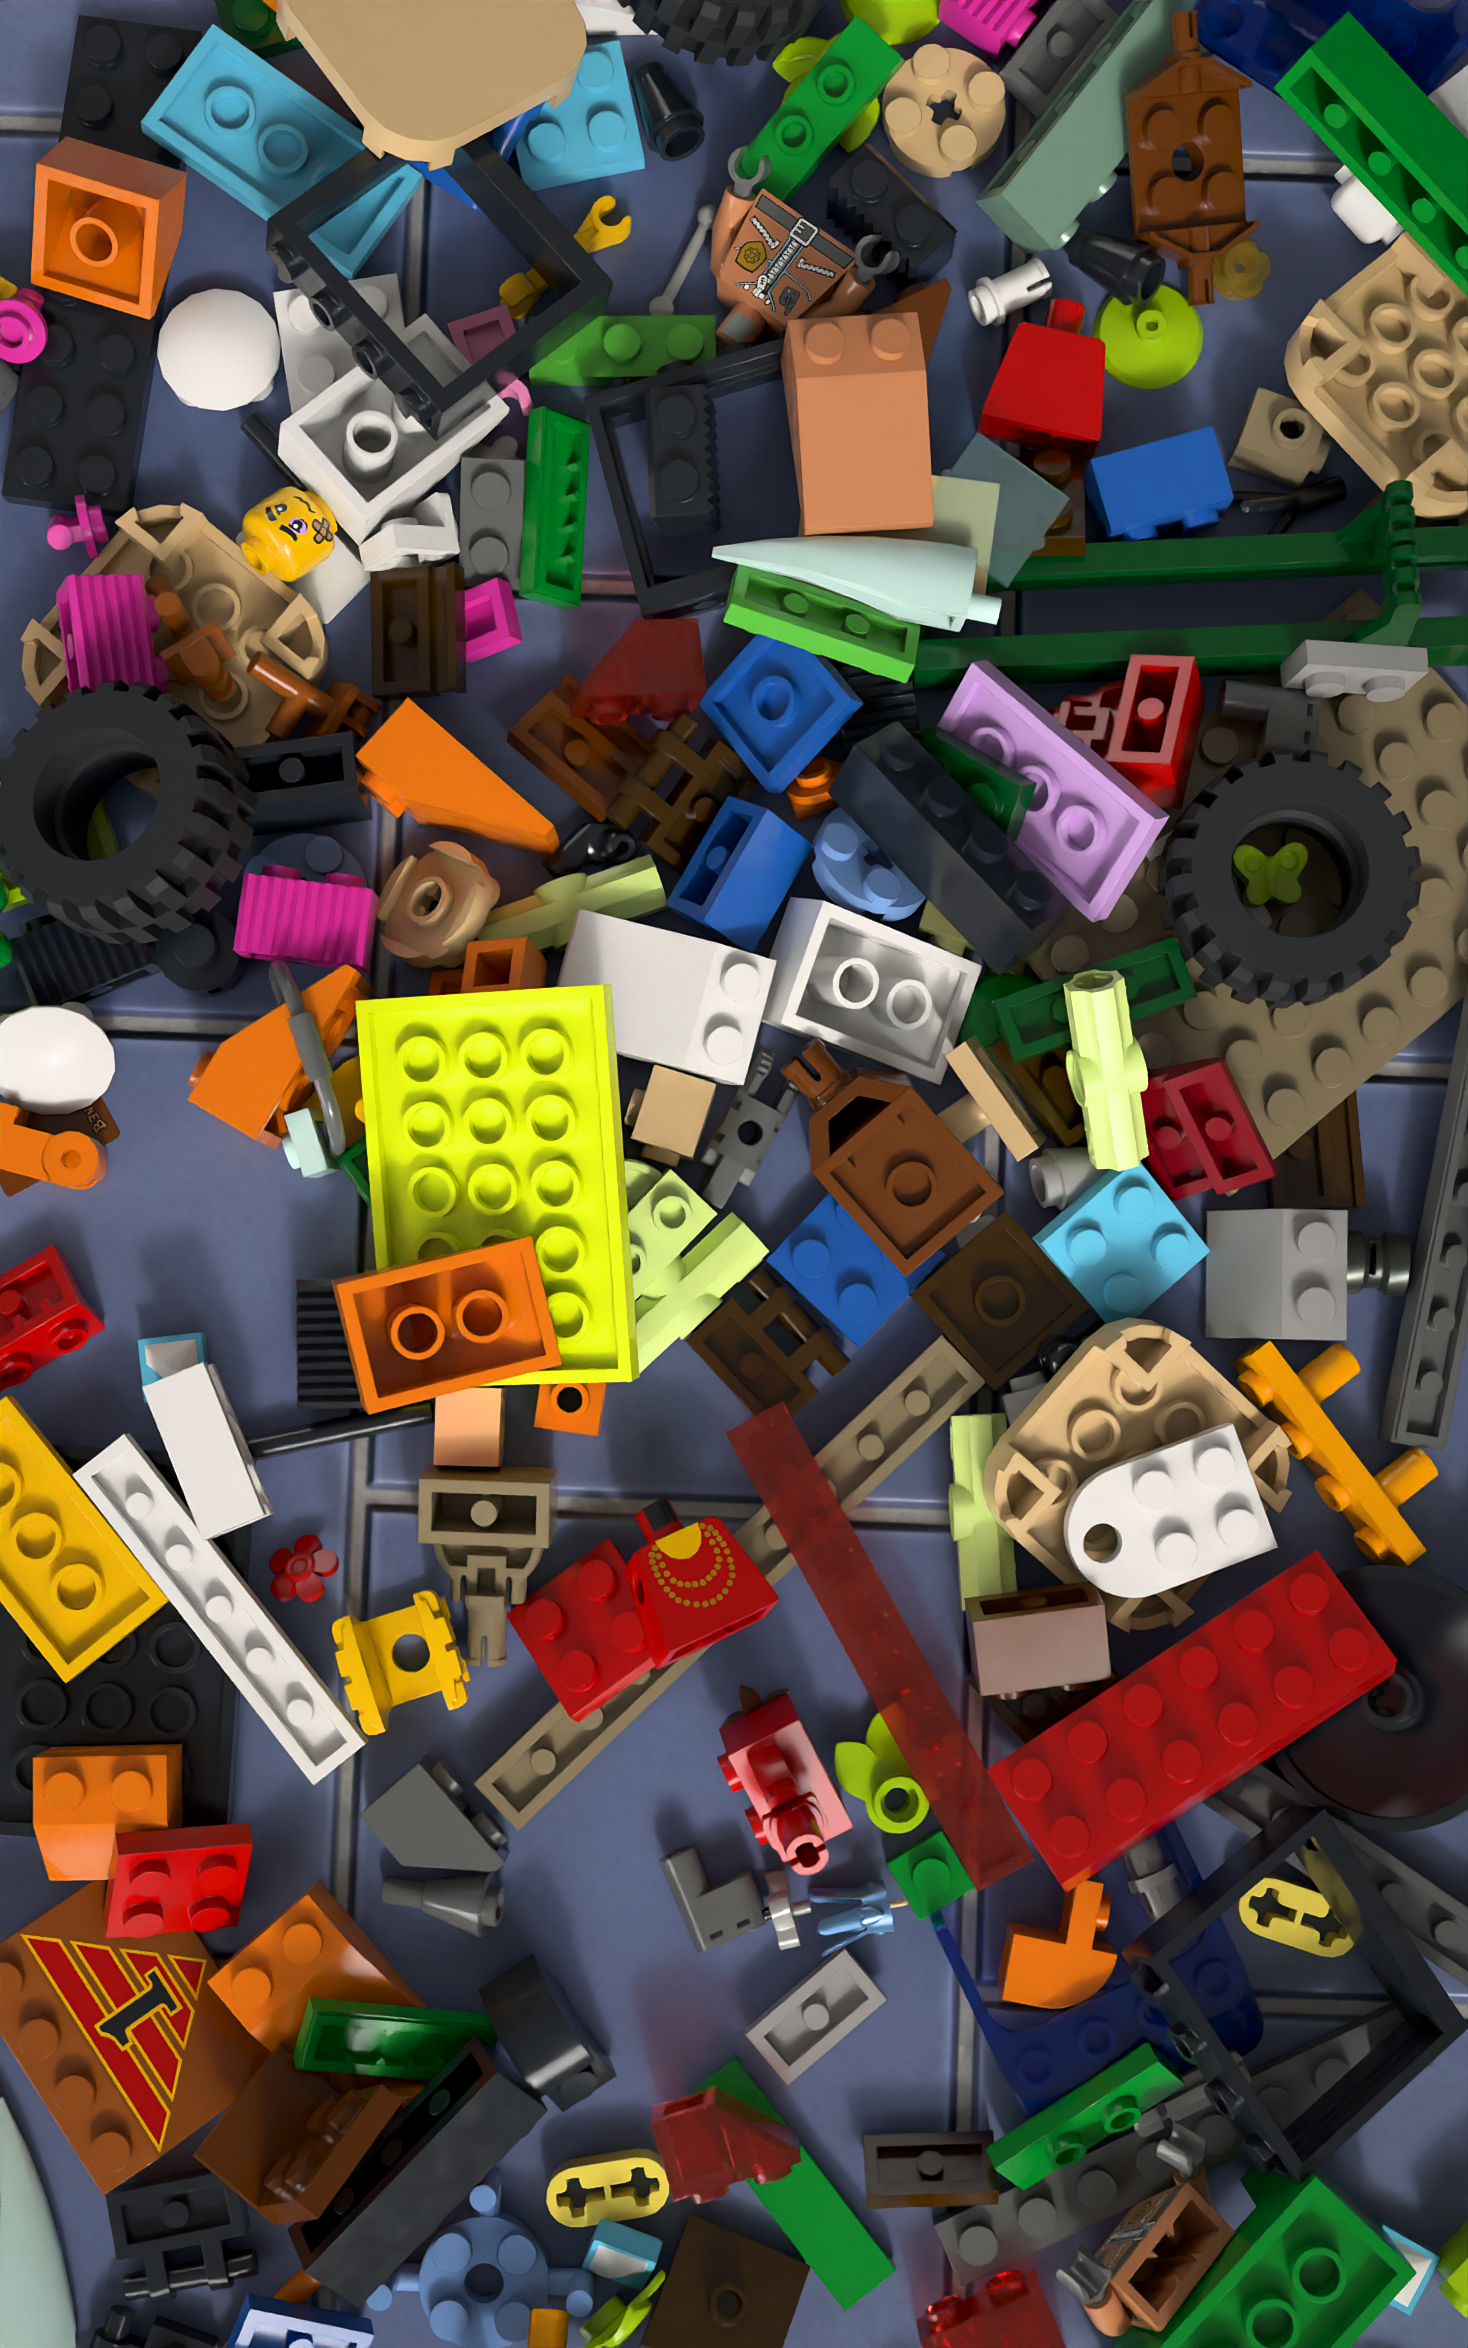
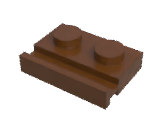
M569 672L553 691L550 690L509 730L506 741L601 823L607 818V812L619 797L615 792L625 775L633 777L651 751L648 746L649 740Z

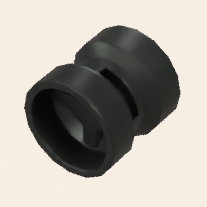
M1348 1230L1347 1294H1359L1364 1288L1376 1289L1380 1295L1403 1296L1408 1286L1410 1274V1245L1407 1235L1405 1233L1385 1232L1378 1238H1366L1361 1231Z

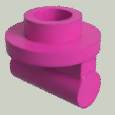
M21 288L17 298L10 297L0 300V358L8 362L26 363L32 361L46 346L48 329L46 321L40 313L44 297L37 291Z
M85 494L76 495L75 504L78 515L69 517L66 514L59 513L52 516L48 524L47 541L56 550H65L72 543L84 541L89 558L99 557L98 544L109 542L100 504L88 506Z

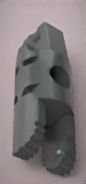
M762 1046L759 1047L748 1068L744 1085L738 1086L719 1125L699 1161L710 1167L696 1194L705 1202L718 1209L724 1207L737 1182L749 1187L800 1092L790 1079L784 1077L780 1090L770 1107L754 1099L762 1081L770 1072L775 1055ZM745 1121H750L754 1126V1136L747 1143H742L738 1137L739 1126Z

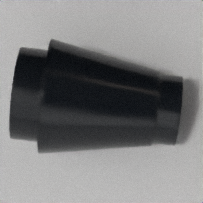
M653 61L637 68L630 78V84L634 90L648 147L653 152L659 153L661 158L666 161H677L688 157L701 146L705 138L703 130L704 117L665 70L662 63Z
M1084 229L1077 235L1069 252V263L1077 267L1123 305H1130L1132 303L1141 306L1146 305L1157 293L1165 275L1166 261L1163 257L1157 255L1153 245L1093 232L1089 229Z

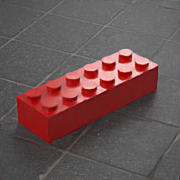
M1315 1550L986 1771L1067 1893L1393 1675L1397 1659L1320 1553Z

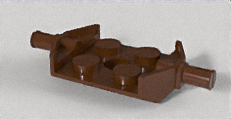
M1198 10L1170 14L1173 55L1165 56V64L1138 80L1125 93L1134 239L1137 242L1153 245L1157 255L1176 261L1178 269L1187 268L1188 306L1215 304L1212 265L1215 264V258L1224 255L1260 226L1259 220L1246 221L1239 90L1252 87V80L1210 57H1203L1202 51H1199ZM1179 145L1188 151L1192 162L1191 171L1184 181L1179 179L1172 169V155Z

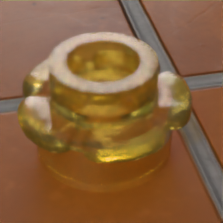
M1244 238L1224 255L1215 258V264L1212 265L1213 286L1222 297L1233 301L1256 296L1263 289V280L1270 276L1271 263L1268 255L1265 252H1259L1254 241ZM1240 263L1245 266L1246 270L1243 273H1238L1235 271L1234 266Z

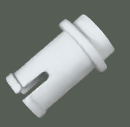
M1036 257L1029 260L1028 263L993 280H990L988 277L978 279L976 288L968 292L969 304L977 321L982 326L990 323L994 326H1000L1005 323L1006 315L1041 298L1044 299L1051 296L1053 292L1052 282L1048 281L1044 284L1040 282V280L1049 277L1045 265Z

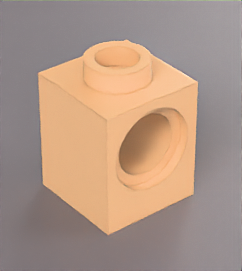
M483 1385L436 1397L433 1465L486 1467L504 1465L506 1388H491V1385Z

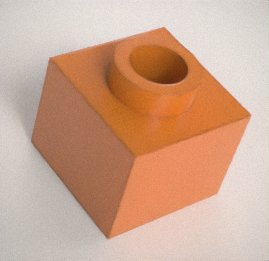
M608 1382L540 1384L534 1427L599 1436ZM566 1387H574L582 1394V1405L575 1412L564 1411L559 1405V1394Z

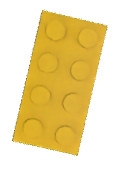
M5 1396L0 1400V1602L62 1680L67 1683L77 1677L170 1600L74 1478V1472L13 1396Z

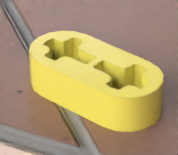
M1269 1873L1233 1904L1236 1915L1242 1923L1259 1936L1319 1956L1332 1958L1345 1954L1354 1945L1353 1940L1343 1925L1339 1933L1328 1932L1324 1941H1320V1933L1309 1923L1301 1921L1304 1913L1325 1917L1329 1908H1331L1319 1889ZM1267 1888H1272V1897L1281 1905L1289 1907L1290 1910L1288 1916L1267 1911L1263 1921L1257 1920L1258 1912L1249 1905V1901L1252 1895L1263 1897ZM1333 1912V1917H1335L1339 1921V1919Z
M636 2148L574 2158L561 2163L553 2171L548 2183L546 2203L550 2214L559 2223L568 2227L598 2225L600 2220L604 2218L616 2222L646 2217L656 2213L665 2204L669 2195L670 2172L665 2160L658 2153L650 2149ZM637 2167L644 2168L647 2178H658L659 2181L650 2185L649 2196L638 2197L635 2187L628 2186L613 2189L614 2184L630 2181L632 2169ZM579 2178L582 2188L585 2189L604 2186V2191L587 2194L585 2206L581 2208H574L570 2197L560 2198L559 2193L566 2191L568 2179Z

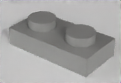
M1307 639L1280 664L1283 688L1304 689L1308 696L1315 698H1328L1341 693L1366 694V698L1374 702L1393 701L1403 697L1406 691L1429 672L1427 648Z
M844 1946L833 1952L745 2028V2035L788 2086L883 2004L887 1997L855 1956Z

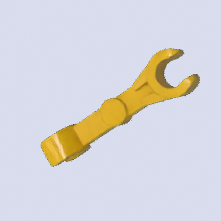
M606 195L599 198L592 206L578 232L573 235L588 254L623 242L631 232L632 217L630 215L624 217L616 226H607L601 222V218L612 212L616 206V200L613 196ZM534 268L526 274L523 272L516 273L500 286L499 294L502 298L500 305L507 304L511 318L519 319L534 307L540 298L541 292L549 285Z

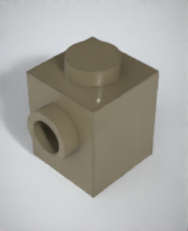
M1258 387L1246 410L1227 466L1297 490L1309 471L1317 474L1320 473L1333 437L1323 434L1324 428L1305 409L1300 401Z

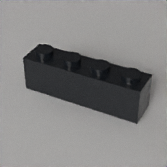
M897 720L853 746L829 788L828 794L998 975L1038 950L1072 903Z
M475 2034L377 2136L321 2216L314 2220L294 2222L287 2229L303 2269L307 2274L359 2308L380 2285L389 2280L393 2272L425 2238L436 2231L440 2223L472 2189L483 2182L487 2174L519 2140L530 2133L534 2125L543 2117L548 2109L542 2099H539L528 2086L511 2060Z

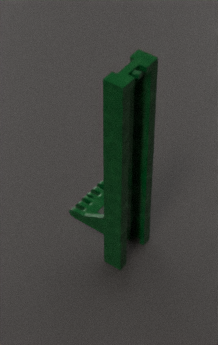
M1396 480L1386 485L1379 503L1335 532L1085 543V556H1021L1020 549L1002 550L1001 557H992L991 548L986 592L1382 574L1384 603L1378 618L1375 620L948 639H926L925 625L921 624L914 667V689L958 688L971 663L988 660L1016 685L1125 680L1131 654L1195 656L1199 677L1281 674L1280 665L1306 639L1427 648L1428 667L1467 666L1468 615L1418 618L1422 610L1421 594L1417 590L1420 585V573L1468 571V525L1413 528L1416 521L1415 508L1411 505L1414 498L1413 483L1408 480Z

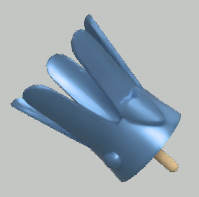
M883 1880L867 1882L864 1887L810 1889L808 1895L812 1901L817 1903L860 1904L858 1907L830 1916L819 1922L816 1935L820 1939H828L859 1931L823 1951L822 1957L867 1934L883 1935L885 1932H894L891 1908L905 1906L908 1904V1900L902 1899L889 1902Z

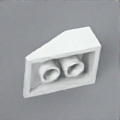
M426 313L397 334L400 340L443 388L472 366ZM357 365L280 424L278 456L308 490L315 492L324 500L333 513L335 520L359 546L380 532L383 523L392 519L402 518L461 461V457H465L509 413L510 408L497 394L435 441L412 415L405 419L397 407L395 395L379 378L376 380L371 379Z
M790 897L769 959L776 960L777 962L761 1022L811 1041L819 1037L825 1046L941 1085L948 1065L945 1055L954 1048L982 966L827 901Z
M577 909L556 987L611 983L616 1054L719 1084L744 1085L777 961L720 943Z

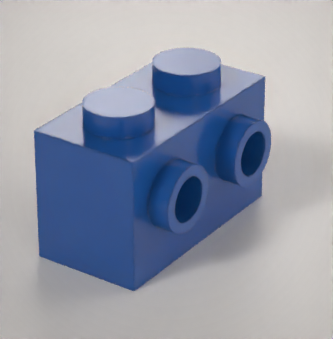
M1213 425L1090 459L1084 474V487L1101 542L1159 540V534L1181 528L1184 535L1201 533L1220 523L1219 518L1224 516L1234 498Z
M727 796L665 906L711 940L753 953L761 937L767 931L770 921L789 888L798 877L801 867L812 850V844L768 808Z

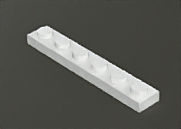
M130 1433L123 1434L73 1474L74 1478L313 1785L369 1741L211 1538L202 1540L191 1511Z

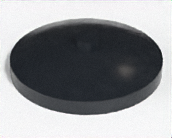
M1364 1566L1335 1574L1396 1657L1395 1671L1393 1675L1273 1754L1274 1761L1292 1786L1316 1807L1325 1808L1330 1816L1353 1826L1383 1832H1408L1440 1825L1461 1816L1468 1811V1592L1440 1576L1404 1566Z

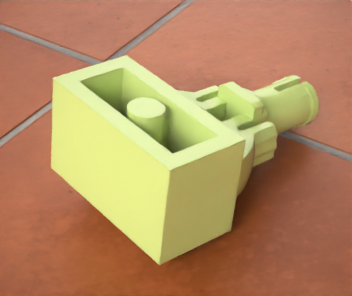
M624 1159L635 1301L717 1213L671 1169L665 1167L660 1172L645 1162Z

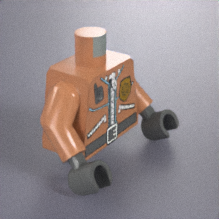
M747 145L739 147L729 157L728 171L735 183L726 187L712 227L710 270L717 279V299L722 305L731 310L715 332L716 337L725 347L738 342H751L754 344L761 333L772 340H777L778 334L787 328L788 320L851 316L858 312L875 288L874 277L880 274L891 273L900 262L899 252L891 250L879 266L875 265L872 260V250L881 240L882 235L872 234L863 237L858 242L855 252H853L762 188L756 197L752 192L753 185L762 182L768 177L771 172L772 163L768 155L763 156L760 160L757 174L754 177L748 176L742 169V158L746 154Z
M1176 2120L1173 2123V2131L1169 2141L1162 2139L1156 2152L1157 2157L1174 2166L1173 2177L1175 2187L1138 2202L1128 2211L1094 2256L1082 2245H1079L1076 2248L1078 2256L1074 2264L1067 2271L1060 2267L1056 2273V2279L1080 2299L1097 2329L1111 2337L1124 2334L1131 2325L1157 2332L1162 2331L1236 2232L1213 2208L1207 2172L1202 2163L1208 2148V2140Z

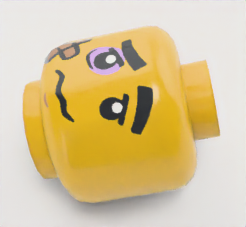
M283 487L245 514L242 521V529L246 541L241 544V550L246 561L258 574L264 576L271 572L277 579L283 582H294L328 559L332 554L335 546L334 534L337 531V523L328 505L315 492L311 490L303 492L296 487Z

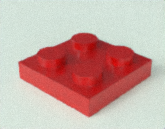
M610 1538L604 1540L526 1598L524 1603L518 1604L507 1613V1618L568 1716L578 1723L655 1666L626 1580L625 1567L628 1561L618 1545Z
M249 1823L115 1833L103 1912L105 1937L129 1936L132 1938H146L161 1933L194 1930L212 1932L220 1928L237 1927L253 1847Z

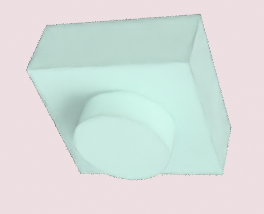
M305 1108L284 1116L289 1131L282 1133V1144L293 1169L301 1168L303 1177L319 1178L341 1170L338 1162L329 1154L319 1126L320 1123L325 1122L322 1110Z

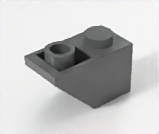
M427 1755L423 1756L382 1792L359 1815L402 1866L495 1872L505 1863L510 1853L503 1844L509 1837L500 1823L485 1809L477 1814L461 1795L466 1790V1786L458 1774L444 1760L434 1764Z

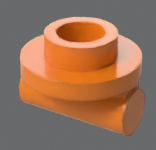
M814 757L785 788L789 797L790 808L797 822L839 806L828 794V790L843 766L842 763L825 757Z

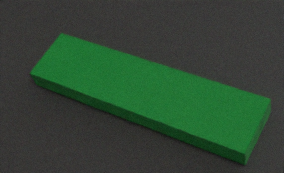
M734 2055L685 2094L684 2101L844 2311L848 2310L896 2271L895 2262L737 2055Z

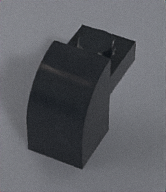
M533 1953L478 1990L502 2046L520 2075L539 2099L547 2095L564 2112L579 2101L589 2097L595 2090L617 2076L609 2056L578 2023L564 1987Z

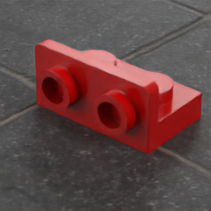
M53 1244L0 1276V1392L8 1387L25 1382L34 1371L62 1354L81 1348L89 1338L105 1328L101 1316L86 1303L64 1254Z

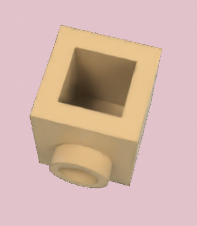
M654 1065L647 1090L643 1091L635 1088L624 1120V1125L634 1127L631 1136L633 1143L643 1146L640 1157L673 1168H677L680 1158L693 1162L716 1093V1084Z

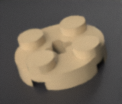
M926 44L918 48L914 56L905 61L904 65L886 85L881 110L882 126L884 125V131L890 140L889 147L895 157L912 171L933 178L951 177L952 171L964 170L971 166L972 170L982 165L994 152L1003 131L1006 115L1004 82L985 62L966 51L955 48H943L937 44ZM934 102H950L954 105V111L960 114L958 120L947 118L942 125L936 124L932 121L934 111L929 106Z
M439 841L428 845L435 850L434 852L426 854L420 860L410 855L398 865L382 890L377 909V918L385 922L384 932L386 937L379 934L384 947L406 963L419 968L441 965L444 968L451 969L464 962L467 942H473L488 917L490 909L497 903L500 896L498 882L489 875L487 867L481 859L457 843ZM432 901H439L437 907L430 912L428 908Z

